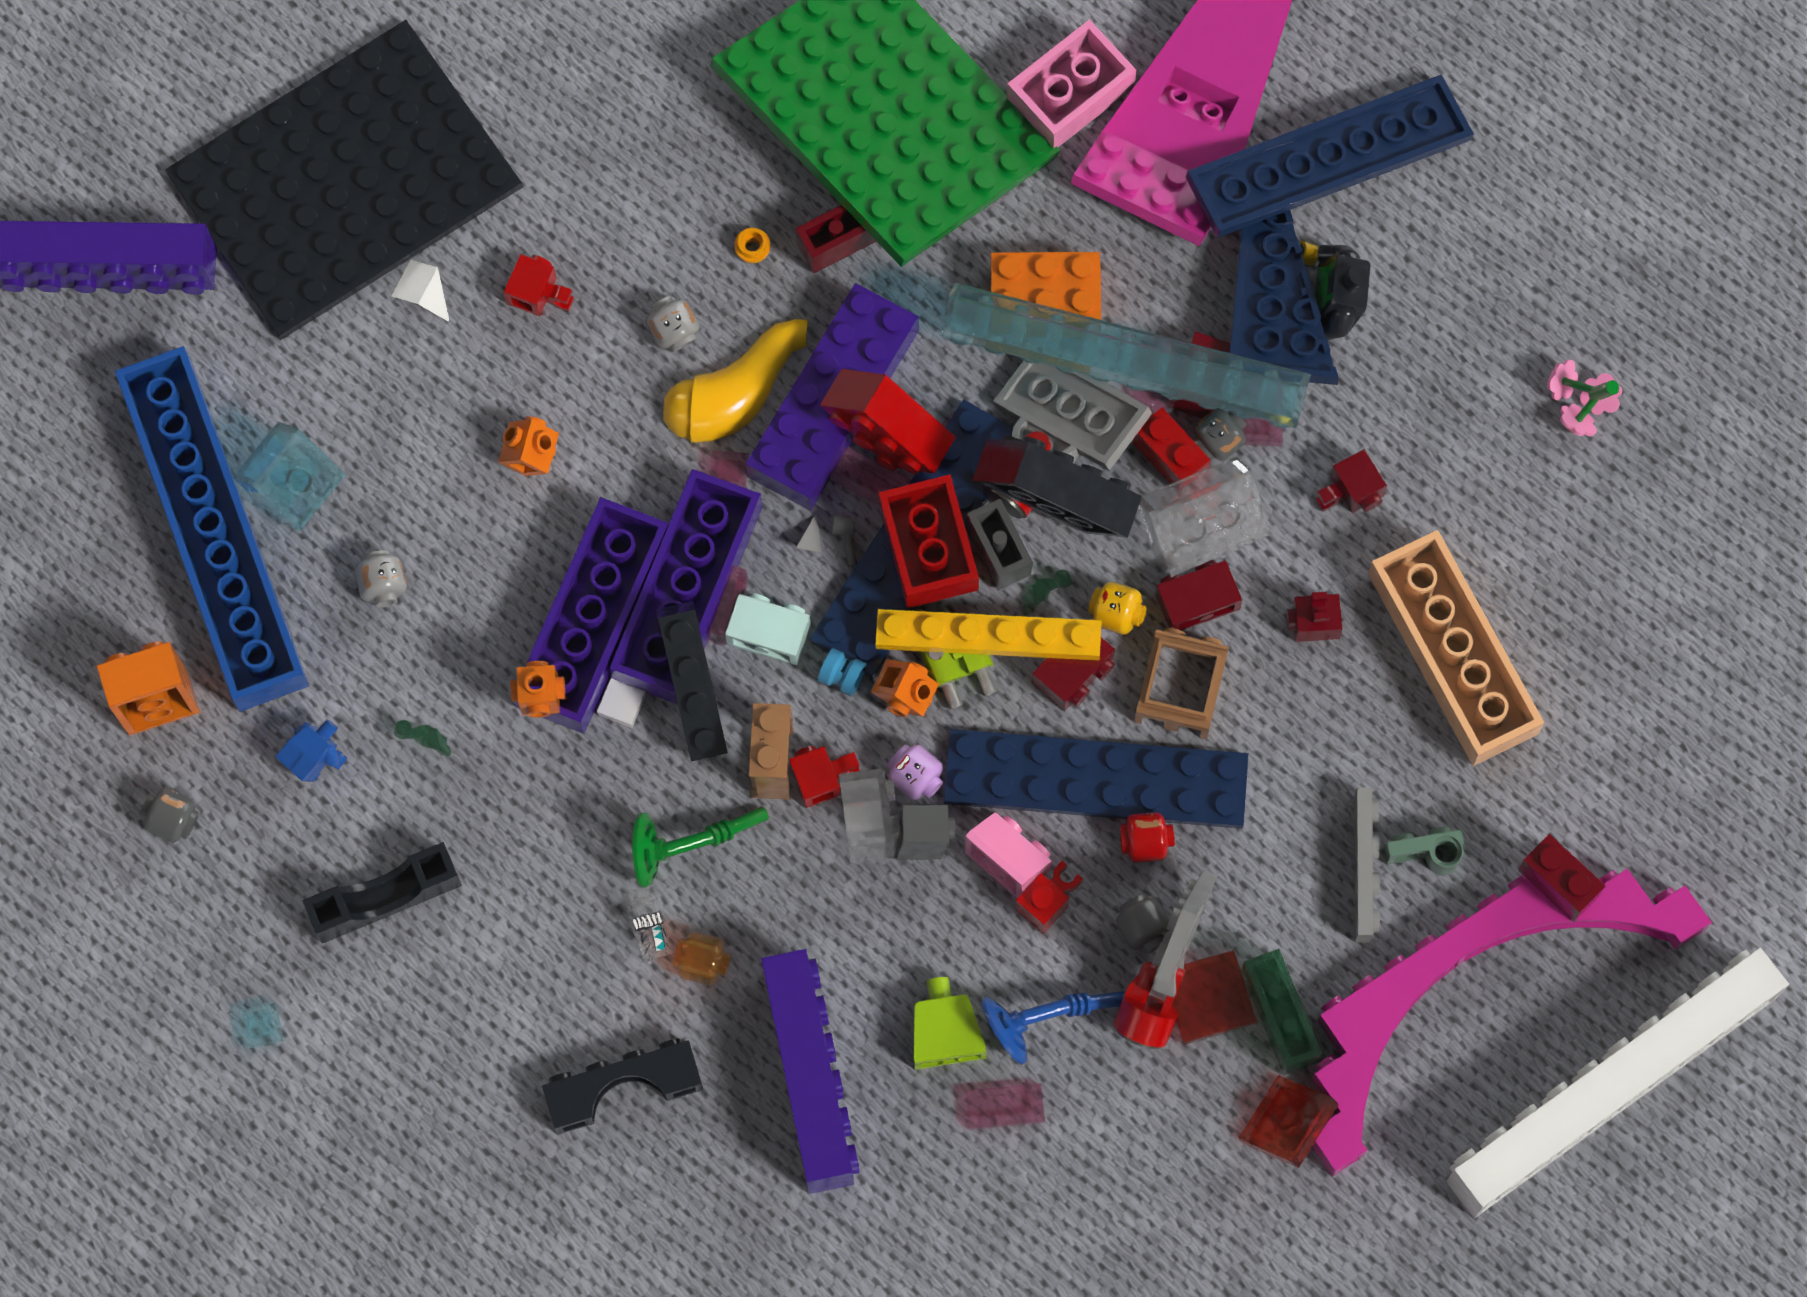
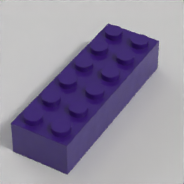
M0 221V287L9 292H21L24 290V287H38L40 291L49 293L58 292L60 288H74V290L81 293H93L96 291V288H108L112 292L121 294L130 293L132 289H146V291L153 294H165L168 292V289H178L192 295L202 294L204 290H214L217 248L206 224Z
M855 283L746 462L747 477L811 511L852 444L854 437L848 430L836 426L829 420L831 415L820 406L821 402L841 369L886 374L891 378L919 332V316Z
M694 469L691 470L609 670L612 679L641 689L650 695L678 704L656 609L693 601L705 650L763 508L761 493Z
M600 497L527 660V663L531 661L548 662V665H555L558 677L564 676L565 699H559L560 713L550 714L542 718L585 734L611 675L610 665L669 523ZM542 685L529 687L532 689H539ZM514 702L516 708H519L518 702Z
M806 949L761 958L809 1194L854 1185L853 1174L860 1173L855 1144L847 1145L845 1137L852 1136L847 1107L839 1108L838 1100L844 1099L843 1086L839 1069L831 1071L830 1063L837 1062L832 1033L823 1032L822 1026L829 1025L824 995L816 996L815 994L816 989H821L816 958L808 960Z

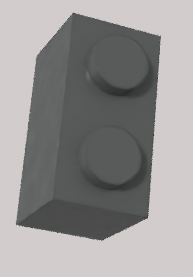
M1001 499L967 513V531L997 590L1031 576L1033 561Z
M902 805L896 821V860L942 859L946 848H951V840L955 839V817H948V805Z

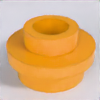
M747 228L741 231L734 242L737 256L747 263L761 262L768 256L771 248L768 235L758 228ZM750 242H756L759 244V248L756 251H749L746 249V245Z

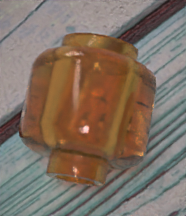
M691 932L686 939H679L673 968H678L679 976L683 980L711 986L717 981L719 975H727L731 954L725 953V944L721 938Z

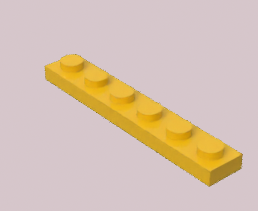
M878 609L875 645L876 649L1100 660L1102 620Z

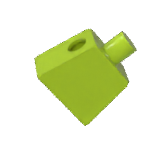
M937 977L927 980L929 1000L916 1002L914 1009L915 1070L986 1059V1046L968 995L952 996L948 977Z

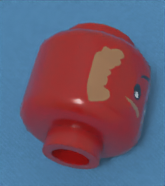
M1158 812L1129 815L1125 824H1120L1122 855L1128 854L1129 859L1133 863L1164 860L1167 856L1168 847H1175L1173 824L1166 825L1163 815Z

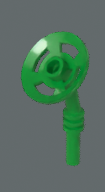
M759 807L729 821L722 819L719 822L706 826L705 831L666 842L664 838L658 839L655 825L648 813H639L634 823L632 836L633 865L638 884L641 888L651 887L657 874L659 861H665L667 857L708 845L716 847L719 844L732 840L734 834L767 821L769 818L767 810L764 807Z

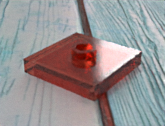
M1234 950L1184 964V970L1186 971L1172 1005L1178 1012L1176 1023L1183 1045L1257 1023Z
M1278 1075L1238 1139L1251 1148L1299 1168L1339 1103L1333 1097Z

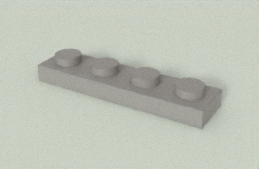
M1357 787L1354 795L1355 943H1370L1373 932H1379L1380 910L1373 909V895H1379L1380 875L1379 873H1373V858H1379L1380 847L1379 836H1373V822L1379 821V799H1372V788Z

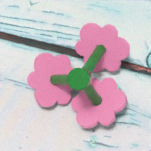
M1568 359L1563 364H1556L1547 382L1548 390L1552 391V398L1554 400L1568 399L1572 395L1574 388L1583 391L1580 395V401L1584 407L1581 408L1576 404H1571L1569 407L1562 406L1560 409L1562 414L1560 417L1561 423L1568 431L1578 436H1583L1584 434L1594 436L1597 430L1593 425V417L1588 413L1592 411L1593 414L1600 415L1604 411L1608 413L1616 412L1620 406V401L1617 397L1622 394L1621 386L1608 373L1600 374L1597 379L1589 378L1585 383L1577 381L1578 374L1574 372V361Z

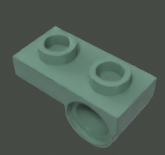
M1446 826L1429 830L1426 836L1414 837L1413 833L1393 836L1391 842H1387L1384 848L1386 864L1425 858L1427 866L1432 872L1438 875H1449L1457 869L1463 857L1464 840L1461 829L1451 831L1450 827ZM1438 848L1449 849L1454 855V860L1448 863L1440 861L1435 855V850Z

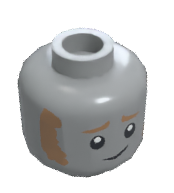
M667 296L651 305L654 312L646 318V324L659 348H669L671 352H675L697 340L695 334L699 331L700 324L686 300L678 299L673 301L671 296Z
M386 550L365 554L361 557V562L355 568L354 574L360 597L365 602L375 603L377 608H385L398 602L397 598L406 591L407 583L401 560L394 555H390Z

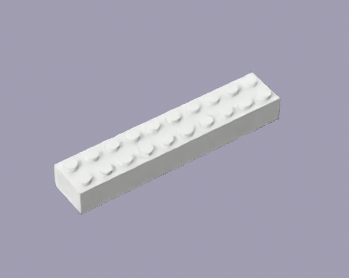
M1761 947L1752 954L1747 949L1738 954L1722 970V976L1717 971L1709 975L1692 992L1693 997L1690 998L1687 993L1680 996L1662 1013L1664 1018L1661 1020L1656 1015L1651 1017L1637 1028L1638 1031L1632 1035L1634 1040L1631 1042L1626 1037L1618 1041L1607 1050L1608 1053L1602 1057V1063L1598 1064L1595 1059L1589 1062L1571 1079L1573 1084L1569 1087L1565 1082L1560 1083L1546 1094L1547 1097L1541 1101L1543 1105L1537 1109L1532 1104L1524 1109L1511 1123V1129L1507 1131L1501 1126L1484 1139L1485 1142L1480 1145L1482 1150L1478 1153H1475L1471 1148L1454 1161L1455 1164L1449 1168L1452 1173L1446 1182L1471 1216L1475 1219L1773 1002L1787 988L1789 983Z

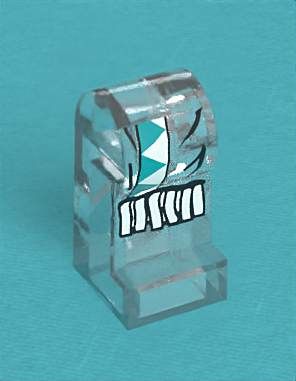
M651 884L621 893L643 962L673 954L655 885Z

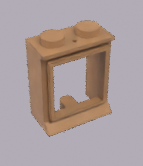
M1165 628L1164 631L1156 629L1134 722L1142 724L1143 717L1165 722L1164 728L1170 731H1178L1179 726L1200 730V738L1207 740L1229 646L1222 645V641L1213 637L1203 636L1200 640L1187 637L1185 632L1175 628ZM1162 646L1216 659L1204 713L1149 700Z
M753 703L749 777L751 779L750 798L790 800L787 769L789 735H794L792 709L789 704Z

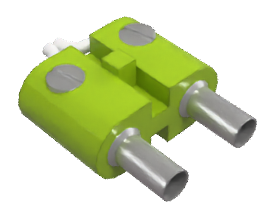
M919 651L923 663L929 671V677L939 684L938 688L941 687L951 710L963 705L954 682L966 676L977 675L985 696L997 692L988 668L994 665L990 655Z

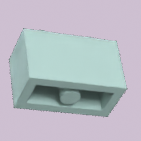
M750 593L749 596L739 594L725 634L726 643L733 647L798 665L811 626L810 615L805 614L803 608L793 604H784V607L771 604L767 597L759 594Z

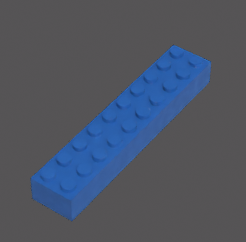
M182 346L116 370L115 374L229 692L239 712L309 687L308 679L193 363L185 347Z

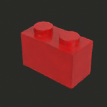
M1163 407L1148 418L1133 439V444L1180 495H1183L1209 472L1211 459Z

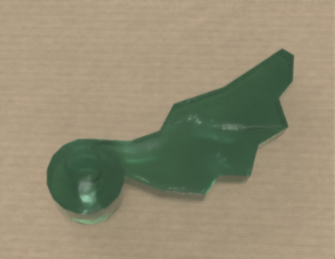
M1059 570L1055 573L1054 579H1037L1035 584L1029 585L1028 593L1022 597L1025 602L1023 615L1027 616L1040 603L1047 600L1052 590L1068 588L1072 584V577L1069 572Z
M407 720L397 722L394 734L398 739L419 740L423 747L434 749L447 757L451 756L450 747L447 745V738L440 735L438 728L421 725L412 729L410 722Z

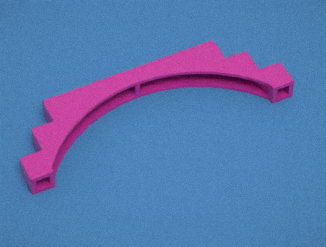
M1628 868L1619 874L1612 870L1599 879L1606 886L1600 896L1573 922L1526 877L1521 875L1508 885L1510 891L1499 898L1496 894L1490 895L1477 905L1479 911L1469 918L1465 914L1458 916L1446 925L1448 931L1437 939L1433 934L1429 935L1415 945L1417 952L1405 959L1402 954L1397 956L1383 967L1386 972L1376 979L1369 975L1352 987L1355 992L1344 1000L1339 995L1321 1007L1324 1013L1320 1015L1317 1022L1341 1057L1337 1058L1335 1054H1332L1315 1066L1318 1072L1314 1074L1312 1081L1336 1115L1332 1117L1328 1112L1311 1123L1310 1126L1313 1130L1309 1132L1307 1140L1332 1177L1366 1154L1367 1149L1362 1143L1364 1110L1371 1080L1380 1056L1392 1033L1410 1008L1435 983L1458 965L1489 948L1518 937L1549 930L1569 928H1609L1668 941L1676 950L1704 932L1712 923L1688 888L1684 885L1677 891H1674L1672 887H1669L1653 899L1656 903L1654 905Z

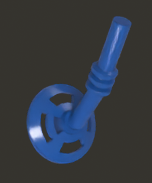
M1126 991L1090 996L1086 992L1068 994L1062 1000L1020 1012L1015 1010L1011 1013L989 997L981 1000V1006L990 1027L1000 1043L1016 1062L1023 1065L1028 1061L1022 1033L1028 1030V1024L1064 1014L1067 1017L1089 1015L1091 1010L1120 1007Z

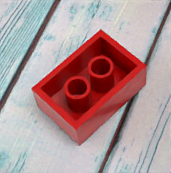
M841 369L820 404L831 415L829 420L833 424L854 435L853 441L866 450H871L878 456L876 461L891 471L899 468L912 474H918V472L935 474L956 438L886 374Z
M950 474L878 492L879 508L907 608L979 591V576Z

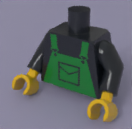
M1299 240L1301 248L1304 249L1302 254L1304 264L1312 266L1318 260L1320 262L1317 265L1315 297L1321 314V323L1325 337L1328 340L1344 337L1366 311L1371 264L1367 260L1360 259V255L1350 246L1320 245L1318 248L1316 245Z

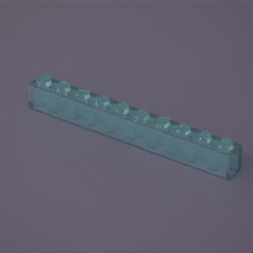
M959 283L954 284L948 296L940 333L941 337L948 338L951 342L958 345L972 344L983 347L986 351L993 354L1006 353L1018 356L1028 363L1041 362L1053 365L1063 372L1072 373L1076 371L1091 375L1093 379L1098 381H1115L1126 384L1127 387L1136 391L1149 390L1161 393L1164 397L1171 400L1184 399L1196 402L1199 406L1206 409L1219 408L1231 411L1241 418L1251 419L1254 417L1266 420L1279 428L1293 427L1297 429L1311 374Z

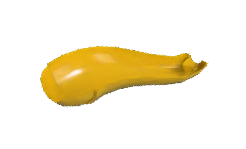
M793 319L775 323L763 332L740 358L730 365L712 373L695 375L694 379L682 380L672 386L665 395L663 407V421L668 429L679 437L690 439L691 443L721 439L733 435L748 425L762 409L779 372L792 352L806 347L808 319Z

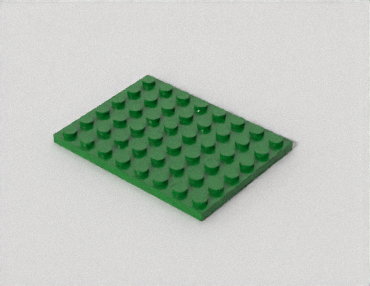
M799 0L714 56L711 60V68L900 267L1052 162L1060 152L1057 146L1052 148L1045 137L1008 100L1007 95L915 0Z

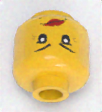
M1112 581L1106 583L1103 587H1097L1089 604V614L1093 616V620H1102V629L1121 635L1128 634L1134 626L1140 627L1144 621L1147 609L1145 605H1142L1141 593L1138 590Z

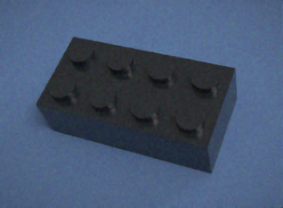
M1004 435L1002 440H986L973 481L1083 533L1128 538L1142 499L1141 495L1129 490L1131 486L1129 483L1116 478H1109V480L1101 477L1102 470L1086 464L1076 465L1073 463V456L1053 450L1051 453L1044 449L1046 445L1044 442L1035 438L1024 437L1022 441L1018 438Z

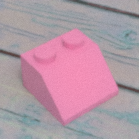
M995 812L967 833L965 836V854L1012 895L1018 898L1040 873L1045 876L1051 870L1052 861L1049 859L1051 854L1038 841L1034 840L1030 843L1020 834L1023 831L1022 828L1009 816L1002 818Z

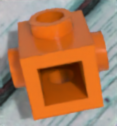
M527 416L525 420L511 421L503 435V445L498 463L525 476L548 474L551 461L556 453L555 446L559 433L546 427L547 423L537 417Z
M886 659L871 692L887 703L886 709L894 715L906 718L908 714L924 717L939 684L927 675L929 671L918 663Z
M528 662L526 667H517V679L510 681L512 702H518L522 716L528 715L533 718H542L550 714L560 713L559 699H565L564 676L558 677L555 665H548V662ZM542 685L539 689H532L529 687Z

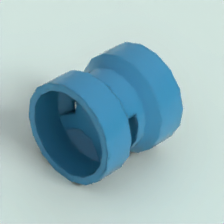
M832 648L821 667L817 681L826 686L835 685L840 688L841 693L852 697L864 676L862 669L866 668L867 663L859 659L850 660L845 658L843 652Z

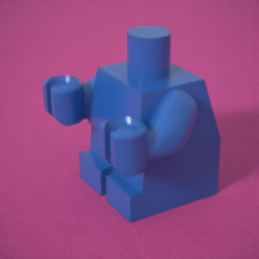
M328 719L325 720L320 728L311 726L308 722L296 727L294 730L295 736L289 739L275 756L301 781L314 782L326 765L339 770L347 760L346 756L341 755V751L336 750L337 744L330 739L338 727Z

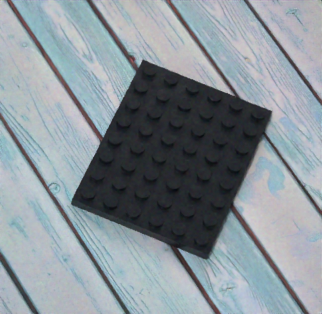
M407 20L402 21L165 169L167 176L200 224H206L215 246L280 340L523 188L519 177Z

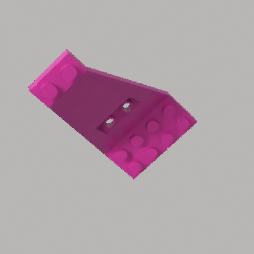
M1197 0L1105 126L1074 172L1071 184L1200 246L1210 231L1211 226L1185 178L1187 171L1245 149L1292 0Z

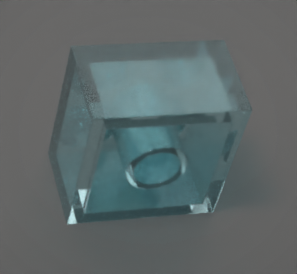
M278 421L232 478L280 523L301 531L346 474L298 428Z

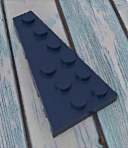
M1286 211L1242 228L1228 375L1338 385V373L1333 365L1328 339L1324 334L1321 314L1308 270L1304 265L1302 249L1296 237L1291 211Z

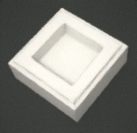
M611 678L597 714L632 728L645 699L646 692Z

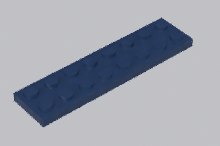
M1441 74L1188 170L1185 178L1216 237L1219 238L1471 141L1474 133Z
M963 399L945 427L956 438L935 474L918 472V474L914 475L909 485L950 474L967 532V513L984 506L988 499L983 492L982 485L973 481L986 440H1002L1004 435L1012 436L1013 427ZM884 524L810 637V643L828 653L832 648L843 652L845 658L850 660L859 659L867 663L866 668L864 667L862 671L872 679L891 652V650L876 649L878 609L917 611L919 606L906 607Z
M950 729L944 804L1127 819L1131 814L1158 812L1163 815L1166 823L1243 829L1249 753Z

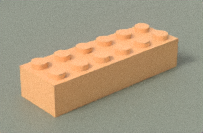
M1436 530L1373 560L1368 576L1472 766L1539 735L1544 721L1439 531Z

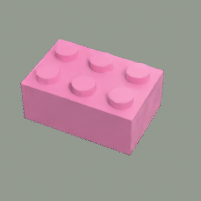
M1089 19L1008 82L1007 98L1030 124L1045 137L1052 148H1055L1056 146H1061L1132 90L1135 86L1136 69Z

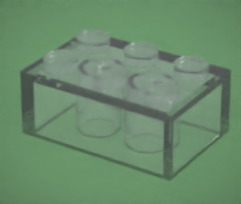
M1237 456L1142 496L1139 504V509L1158 564L1170 577L1272 534L1252 471Z

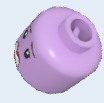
M904 745L887 764V768L890 769L888 774L890 783L910 800L919 799L923 795L929 799L943 784V781L939 779L943 770L941 762L921 745H913L911 747Z

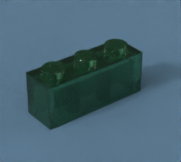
M1280 949L1244 961L1241 973L1283 1076L1319 1063L1322 1056L1321 1049Z

